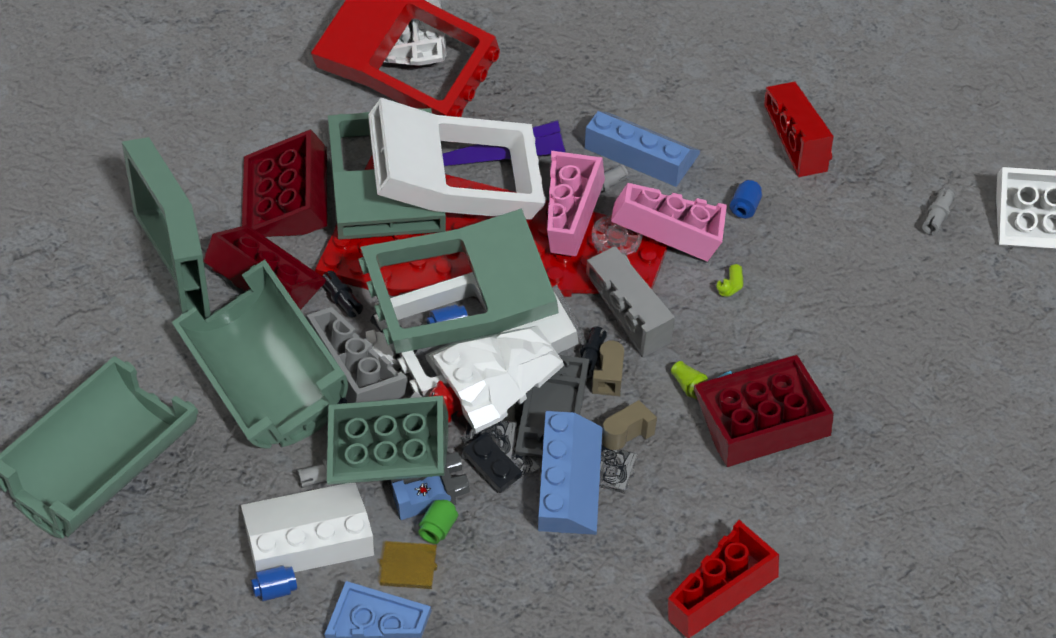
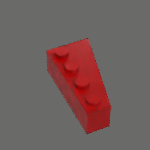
M795 81L766 87L764 106L798 178L828 172L829 161L832 160L831 149L834 136L809 102L804 92Z
M738 520L733 525L731 533L728 536L724 535L718 542V547L710 556L706 555L700 562V567L695 573H690L669 596L668 621L685 637H692L778 578L779 554L741 520Z

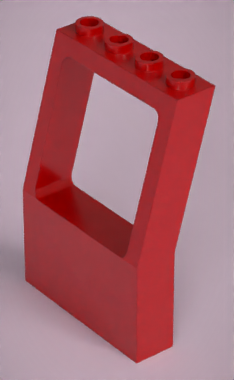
M346 0L312 50L311 55L317 68L368 86L403 105L416 109L431 108L432 114L462 117L463 110L467 103L474 98L477 87L486 79L488 70L493 62L498 60L500 49L496 36L425 0ZM412 19H418L475 48L443 100H436L379 70Z

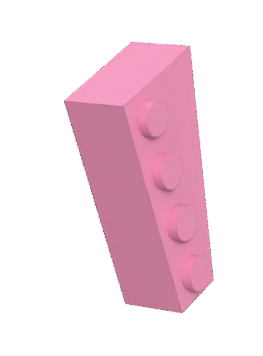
M551 151V183L549 188L550 202L547 227L550 252L577 256L605 181L603 158Z
M627 183L614 202L611 222L708 262L722 243L727 205L718 203L716 206L707 204V200L696 198L695 201L683 199L681 194L663 195L658 189Z

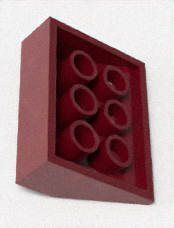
M311 129L244 156L242 226L249 225L264 237L306 235L327 226V147Z
M798 355L694 385V391L712 440L726 467L831 436L834 413Z

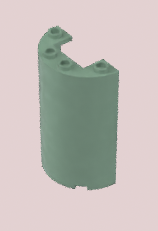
M263 260L242 274L251 288L250 290L240 294L235 300L216 310L205 320L196 307H193L172 321V324L247 439L255 446L270 449L271 444L280 443L282 447L297 443L322 428L328 422V405L337 404L341 397H346L348 381L340 366L266 260Z
M114 356L0 453V488L3 492L9 489L11 497L16 500L13 504L40 529L57 538L69 537L196 423L197 408L191 402H185L177 396L171 399L173 406H167L154 393H147L139 387L136 376L137 371L131 363L123 362Z

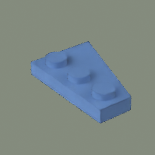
M346 581L324 635L325 638H422L431 614V606Z

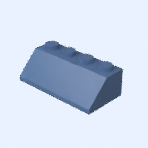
M598 111L586 126L585 149L675 187L678 186L700 154V150L608 112Z
M545 412L538 531L597 535L602 427L573 412Z

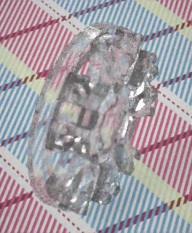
M612 215L604 216L596 221L592 229V243L595 244L594 247L597 248L598 252L610 249L606 246H611V248L614 246L619 247V251L626 256L637 252L642 241V234L628 235L635 231L620 225H612ZM596 231H600L604 234H596Z

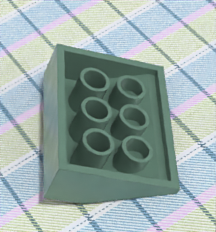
M431 396L328 405L327 484L444 476L448 446V410L444 397Z

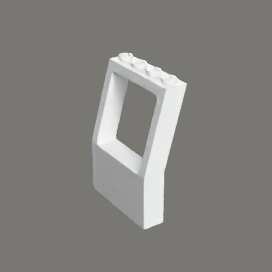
M380 98L368 114L377 195L437 212L496 217L522 208L525 218L532 219L544 207L545 196L543 194L542 177L539 170V158L536 152L532 124L435 115L384 98ZM441 141L507 147L510 150L517 193L448 186L445 178Z
M473 272L390 298L397 320L472 296L479 299L485 312H487ZM557 296L558 314L503 331L508 332L538 326L557 354L579 344L577 330ZM377 314L374 315L381 330L387 328L385 320L379 321ZM390 344L389 347L391 348L392 352H394V345ZM413 350L399 353L401 357L397 360L403 373L409 372L413 379L409 381L413 392L416 391L422 397H429L439 380L447 388L451 387L443 374L435 377L426 376Z

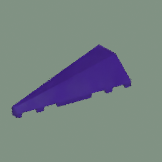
M558 120L532 127L537 156L551 154V151L566 152ZM480 144L455 149L454 151L442 154L444 166L511 159L510 150L507 147Z

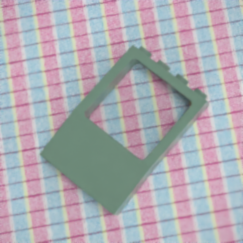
M418 108L419 110H423V111L432 113L431 108H427V109H420V108ZM370 112L328 115L338 240L446 231L445 212L432 211L377 195L374 169L345 171L343 169L341 138L371 135L368 116Z
M149 137L122 141L134 215L175 280L181 314L196 307L205 320L211 316L203 255L192 204Z
M522 208L460 229L361 247L363 257L358 260L363 275L369 273L371 281L366 283L371 298L377 296L379 304L374 305L379 321L385 320L387 328L382 330L387 345L393 344L396 354L497 334L559 313L556 296ZM457 252L465 253L487 312L411 328L400 327L380 268L387 265Z

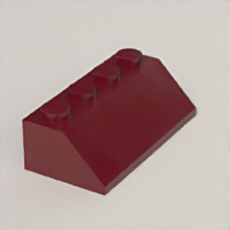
M249 225L213 233L203 262L212 267L214 272L222 274L232 281L234 286L242 288L246 292L251 288L242 274L247 272L252 266L266 260L300 310L326 281L324 277Z

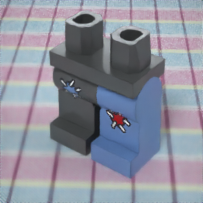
M458 452L447 453L444 476L387 480L400 520L426 513L435 500L444 499L456 505V497L470 492L466 474L450 476V473L462 470V463Z

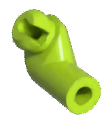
M731 265L729 267V280L724 278L723 283L720 280L718 281L716 288L721 296L731 297L743 288V270L741 265Z

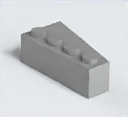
M614 246L588 259L586 274L641 356L645 357L670 344L674 331L675 317L633 268L627 256Z
M330 307L306 315L307 321L347 377L348 390L345 397L347 403L404 399L408 377L401 371L397 372L391 367V361L385 356L381 357L372 349V344L366 338H360L355 333V328L337 311Z

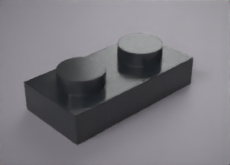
M485 432L463 448V455L499 493L522 477V471Z

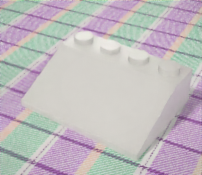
M1002 167L997 174L996 190L998 246L1056 249V171Z
M345 483L241 505L256 572L283 565L285 568L292 566L294 572L374 556L373 534L356 483Z

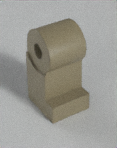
M607 341L601 345L599 366L602 371L594 370L592 394L620 396L624 347L621 343Z
M638 400L604 421L602 444L607 449L619 450L625 446L626 442L639 435L647 439L655 435L657 417Z

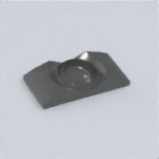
M559 355L563 360L564 366L541 387L534 386L526 393L527 399L523 405L515 454L537 458L543 457L546 411L573 412L580 415L589 359Z

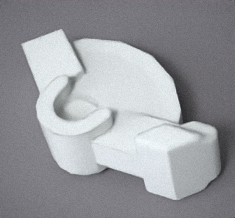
M375 330L366 331V339L372 344V349L381 357L385 356L391 361V367L399 370L401 367L395 359L396 351L392 352L389 345H387L384 333L376 332Z

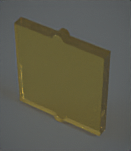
M385 541L383 559L380 560V566L382 567L380 586L432 589L434 571L437 570V564L435 563L437 545Z

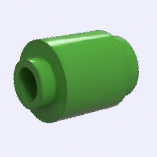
M444 499L432 502L419 524V535L425 541L431 544H438L440 540L445 539L458 518V512L454 504Z

